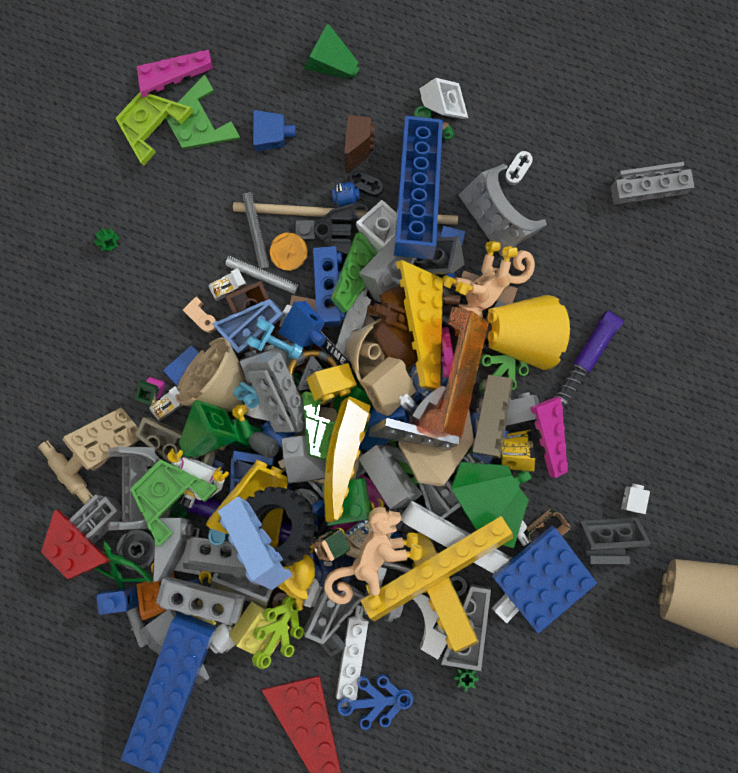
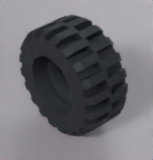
M266 487L264 491L258 490L254 492L255 496H249L245 501L250 504L261 524L266 515L275 508L285 509L290 515L292 530L289 538L281 546L273 547L283 559L280 562L282 567H289L294 562L303 560V555L309 554L312 550L309 547L310 544H315L314 532H318V526L314 524L317 517L311 511L313 509L312 505L306 502V498L282 487Z

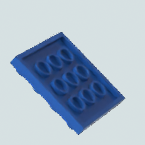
M553 525L492 575L493 579L538 634L597 584Z

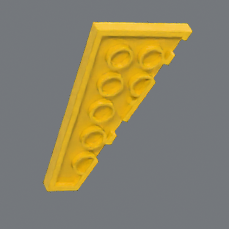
M400 260L396 262L397 269H401L402 279L400 280V285L405 290L406 298L403 301L409 331H413L414 336L412 347L413 350L417 351L418 356L416 367L420 387L434 391L440 387L443 278Z

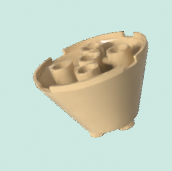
M381 319L359 330L352 331L346 344L344 356L352 363V369L360 383L365 376L386 359L374 336V332ZM415 364L406 368L408 375L410 374Z
M221 337L210 342L209 345L211 347L205 352L201 350L187 367L177 387L180 389L179 395H175L176 401L179 404L192 407L193 402L198 400L224 408L226 412L232 411L238 404L240 406L243 404L242 401L233 395V392L237 386H240L241 382L248 386L252 385L247 383L242 366L230 342Z

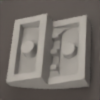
M441 386L420 403L412 415V423L419 426L428 409L436 412L445 395L446 387Z

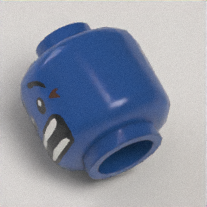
M352 182L337 183L335 188L332 189L333 203L337 204L338 207L356 203V200H360L359 188H355Z

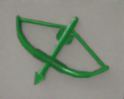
M104 541L103 549H105V552L103 553L110 559L109 562L112 570L108 573L95 567L96 571L117 581L119 588H123L122 582L151 583L153 581V578L136 563L112 554L110 546ZM116 564L126 565L140 573L144 578L124 579L122 573L118 571Z

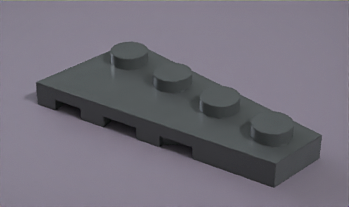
M385 418L369 428V436L438 447L441 450H451V448L459 445L460 437L389 418Z

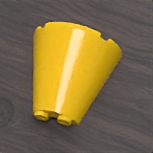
M543 295L488 309L487 319L492 325V331L488 333L489 348L541 370H550L560 362L559 357L561 353L567 349L570 323L566 308L559 303L558 298Z
M256 460L254 465L207 520L206 525L211 529L228 534V531L220 523L221 516L218 510L238 496L246 500L249 496L254 497V492L258 490L264 491L266 487H282L287 489L288 477L282 475L283 470L273 466L270 470L266 468L268 464ZM275 508L270 511L262 523V529L272 540L269 543L272 547H277L283 515L282 508Z

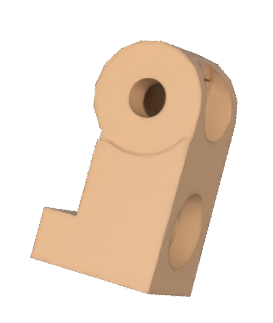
M195 297L183 311L205 332H214L216 328L212 323L217 322V320L213 316L207 315L201 309L204 304Z

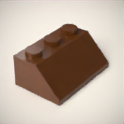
M348 115L344 150L346 173L354 170L369 158L370 151H374L375 125H371V117Z

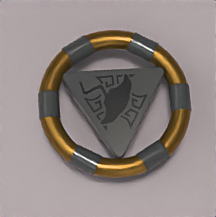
M307 350L301 352L299 358L291 360L287 369L294 382L293 372L295 367L304 359L310 357L297 387L298 393L299 391L310 390L306 378L314 372L324 370L314 357L328 362L331 367L337 366L329 354L319 350ZM322 399L320 406L328 404L333 399L323 402Z

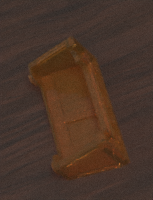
M452 306L448 324L454 327L455 336L459 338L442 409L430 410L426 414L423 427L462 438L489 322L473 311Z

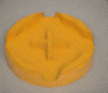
M283 233L278 235L271 243L270 257L278 268L292 271L304 264L308 249L305 241L300 236L294 233Z

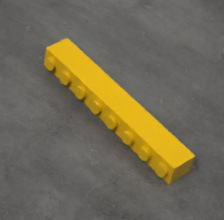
M502 516L380 588L381 607L374 610L371 609L368 598L373 597L371 594L360 601L369 618L375 622L513 539V533Z

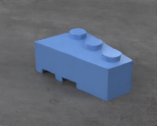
M268 299L212 324L230 342L237 353H243L250 347L247 344L249 336L259 339L265 333V330L260 329L256 325L259 318L275 325L285 314L273 300Z

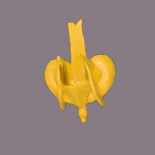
M307 554L303 555V560L300 562H294L292 566L283 567L284 569H289L292 576L277 586L285 591L288 596L296 599V607L300 611L303 609L302 606H304L303 599H308L307 590L311 587L315 577L314 561Z

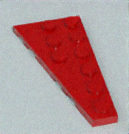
M320 675L262 689L263 694L309 772L341 773Z

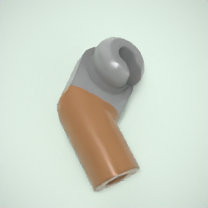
M443 286L445 304L459 305L461 295H451L447 287Z

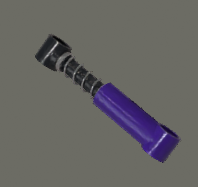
M606 310L601 317L602 320L598 321L597 327L573 362L574 370L570 371V376L565 379V384L561 386V390L554 396L562 399L563 417L568 410L567 400L569 397L571 398L573 391H576L575 388L578 383H581L580 380L585 376V373L589 374L611 338L617 333L624 322L623 319L609 310Z

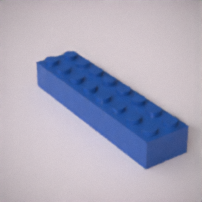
M405 116L393 256L433 260L437 242L443 120Z
M178 612L171 621L121 761L150 773H159L161 771L217 626Z

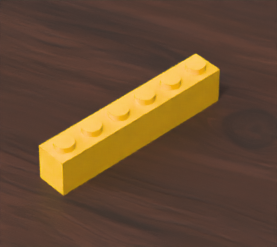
M420 532L416 534L418 537L417 545L421 546L422 556L419 560H414L415 563H412L413 569L438 554L432 539ZM449 577L424 592H428L431 598L428 600L432 611H436L439 616L436 620L441 631L445 630L448 636L445 640L450 650L453 649L454 652L458 653L479 643Z

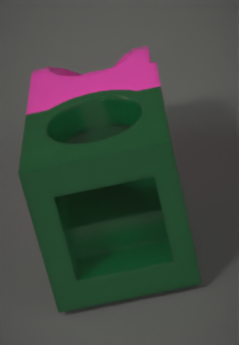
M149 377L147 381H140L135 400L152 406L162 396L165 382L153 377Z

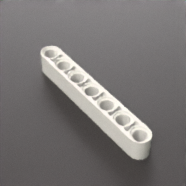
M413 501L409 503L401 516V521L447 548L470 535V533ZM495 549L474 563L495 574L513 558Z

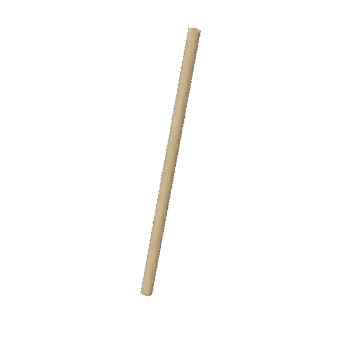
M234 202L233 211L246 212L245 204ZM253 204L255 205L254 208H256L254 210L257 213L324 217L332 209H335ZM356 210L355 212L358 217H363L367 211ZM438 215L437 224L458 225V216Z

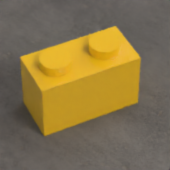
M348 363L314 372L306 378L315 401L323 399V402L335 398L334 395L339 394L340 397L351 393L350 390L357 386Z

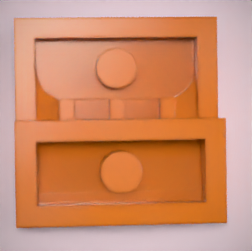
M162 581L136 584L142 620L166 611V609L160 607V604H156Z

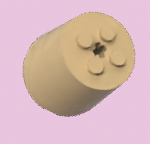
M672 559L666 573L662 577L663 588L658 601L661 618L730 647L738 648V565Z

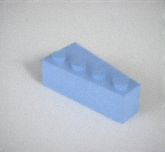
M238 496L218 510L221 516L220 523L228 531V539L238 551L237 558L245 565L247 570L245 574L252 583L255 582L273 590L292 576L289 569L282 567L280 562L283 559L279 552H276L269 545L272 540L263 529H259L262 524L247 501Z

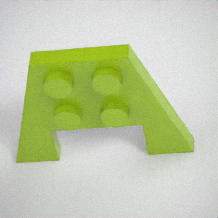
M139 92L116 117V120L140 163L144 166L156 153L144 141L168 115L182 125L193 113V109L152 94L142 98Z

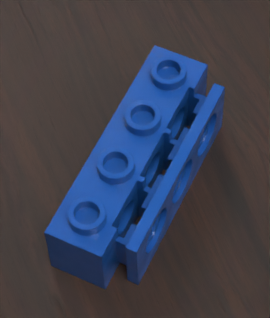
M336 246L313 248L316 313L324 321L323 327L342 326L345 313H342L336 305L331 309L327 308L329 305L335 304L331 297L341 274L342 254L341 252L338 253ZM329 286H334L331 290H326Z

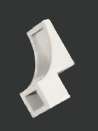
M423 592L413 598L423 613L425 623L420 649L439 659L447 644L445 638L448 636L445 630L441 631L439 625L436 628L434 627L439 616L436 611H432L428 600L431 598Z

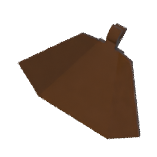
M398 284L379 295L382 305L374 304V307L368 305L366 314L381 317L374 336L385 358L400 359L408 368L418 361L417 351L413 350L412 347L414 336L413 331H409L403 301L406 298L404 287Z

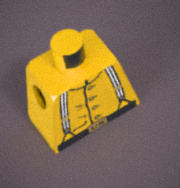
M531 430L507 434L503 441L501 452L502 465H507L512 470L534 471L535 455Z

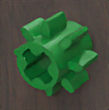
M102 227L98 233H95L97 239L94 243L96 246H99L102 252L105 249L112 252V249L119 246L116 243L119 236L114 233L112 228L106 230Z
M457 667L459 673L458 675H453L455 680H459L456 684L457 687L463 686L465 692L470 687L475 689L474 682L479 680L478 676H473L476 670L460 669ZM465 674H468L470 677L467 679V682L463 680Z

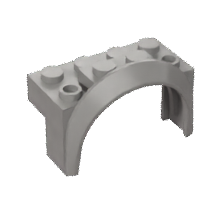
M505 164L482 172L458 195L488 239L500 242L501 248L498 251L500 256H502V249L504 247L512 246V248H515L519 243L531 238L547 225L545 219L539 221L527 219L508 202L498 182V174L508 168Z
M118 446L109 448V457H122V522H109V531L149 529L130 488L150 470L147 467L154 466L160 460L155 453V447Z

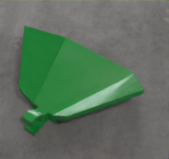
M460 462L451 485V490L467 518L477 531L502 516L513 533V539L503 545L514 548L529 501L518 485L531 479V475L528 471L525 472L523 470L513 477L507 465Z

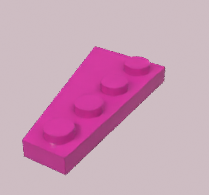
M209 50L137 66L142 98L148 96V92L156 89L158 92L165 89L164 85L174 82V84L181 82L185 76L193 77L212 69Z
M444 327L442 328L441 335L443 372L445 378L449 377L450 385L458 384L449 328Z
M554 397L530 408L532 414L536 415L537 420L534 423L536 429L540 430L541 433L539 440L541 446L546 451L544 458L549 476L557 478L568 472V463L566 458L562 399Z

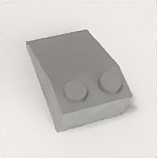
M159 518L174 534L161 547H158L155 543L153 581H162L163 578L172 576L185 551L187 539H190V536L193 535L191 520Z

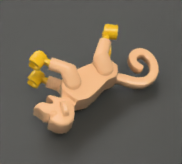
M489 241L485 245L488 253L485 254L481 268L482 276L473 282L469 279L452 278L444 275L443 286L451 288L453 284L456 287L455 291L465 295L468 301L466 305L459 304L460 311L452 312L451 316L457 319L462 326L477 329L483 321L482 311L494 304L505 287L510 283H524L532 276L535 262L530 252L524 250L517 252V248H512V246L504 247L502 249L504 260H501L500 268H493V252L499 251L501 244L500 242ZM511 257H514L513 266L520 271L525 269V266L521 263L522 259H525L526 269L521 275L512 276L509 274L511 265L509 261Z
M377 507L370 511L368 517L372 531L365 536L359 556L353 562V565L335 569L327 575L324 582V590L327 597L334 603L346 604L353 597L352 587L346 582H338L337 589L345 593L343 595L335 593L332 589L334 581L341 577L356 575L358 580L368 583L366 585L368 594L373 595V597L368 598L371 609L374 610L381 607L377 571L385 561H404L409 557L413 560L421 558L422 549L420 545H417L418 537L416 533H408L407 540L389 538L388 533L396 532V524L401 521L400 512L386 511L384 507ZM404 545L411 548L410 552H406L405 549L397 551L394 550L398 548H404Z

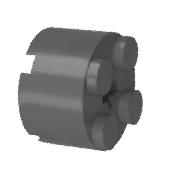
M136 529L124 534L117 544L118 556L124 557L142 568L152 565L155 557V539L149 529ZM138 545H141L142 552H138ZM123 565V566H125V567L128 568V569L134 570V569H132V568H130V567H128V566H126V565Z

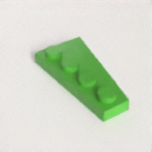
M361 232L355 235L331 300L342 313L349 311L366 287L359 273L377 255V251Z

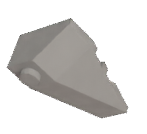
M166 610L138 631L141 640L157 654H160L171 621L177 615L174 610ZM202 665L196 680L198 685L209 679L204 665Z

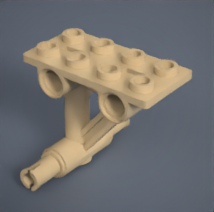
M119 408L64 436L63 441L73 452V456L69 461L63 454L58 453L49 440L43 442L38 449L48 459V465L57 475L58 480L67 487L72 495H77L85 505L93 496L86 488L87 483L79 475L78 471L83 467L87 470H96L110 458L108 456L109 448L118 446L133 447L140 439L135 436L138 430L136 424L122 408Z

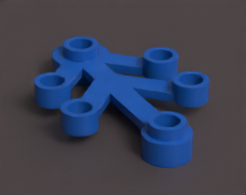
M380 674L376 679L378 686L386 688L393 695L385 697L370 684L366 676H360L357 679L358 687L361 690H365L373 698L351 700L348 697H342L337 702V709L341 715L348 716L352 713L353 709L373 707L367 715H363L359 719L360 727L367 730L386 705H393L387 713H382L378 718L382 727H388L400 709H408L412 705V693L407 689L399 690L389 681L385 674ZM385 678V683H379L380 679ZM362 680L367 681V683L364 686L360 685V682ZM402 696L407 697L404 702L400 701ZM343 702L348 703L347 707H341ZM383 718H388L386 723H382ZM364 720L369 721L367 725H362V722Z

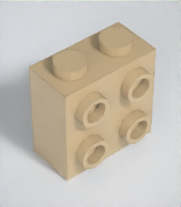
M386 358L361 380L376 412L386 416L391 415L401 406L400 395L404 397L405 394H408L411 397L416 392L413 380L405 369L406 365L400 359Z

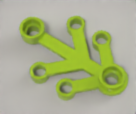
M286 596L282 605L272 609L267 608L264 611V619L273 623L263 627H256L253 631V636L255 639L262 641L267 637V634L272 633L264 650L257 651L252 658L254 666L265 669L270 665V655L279 638L281 639L282 646L281 654L286 657L293 655L294 647L289 643L287 628L289 619L292 626L290 635L299 639L304 634V629L299 626L297 613L299 610L296 607L295 598ZM283 613V615L281 616L280 620L275 621L276 618H277V615Z

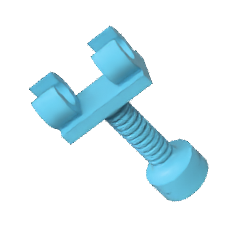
M259 318L256 325L260 329L265 330V333L261 340L249 336L247 344L262 351L265 343L268 342L287 352L288 358H299L303 347L297 344L290 346L270 335L274 325Z
M241 382L240 386L235 388L233 395L238 400H244V403L251 409L257 407L259 398L253 385L248 386Z
M210 528L208 537L212 544L220 545L224 541H229V533L226 534Z

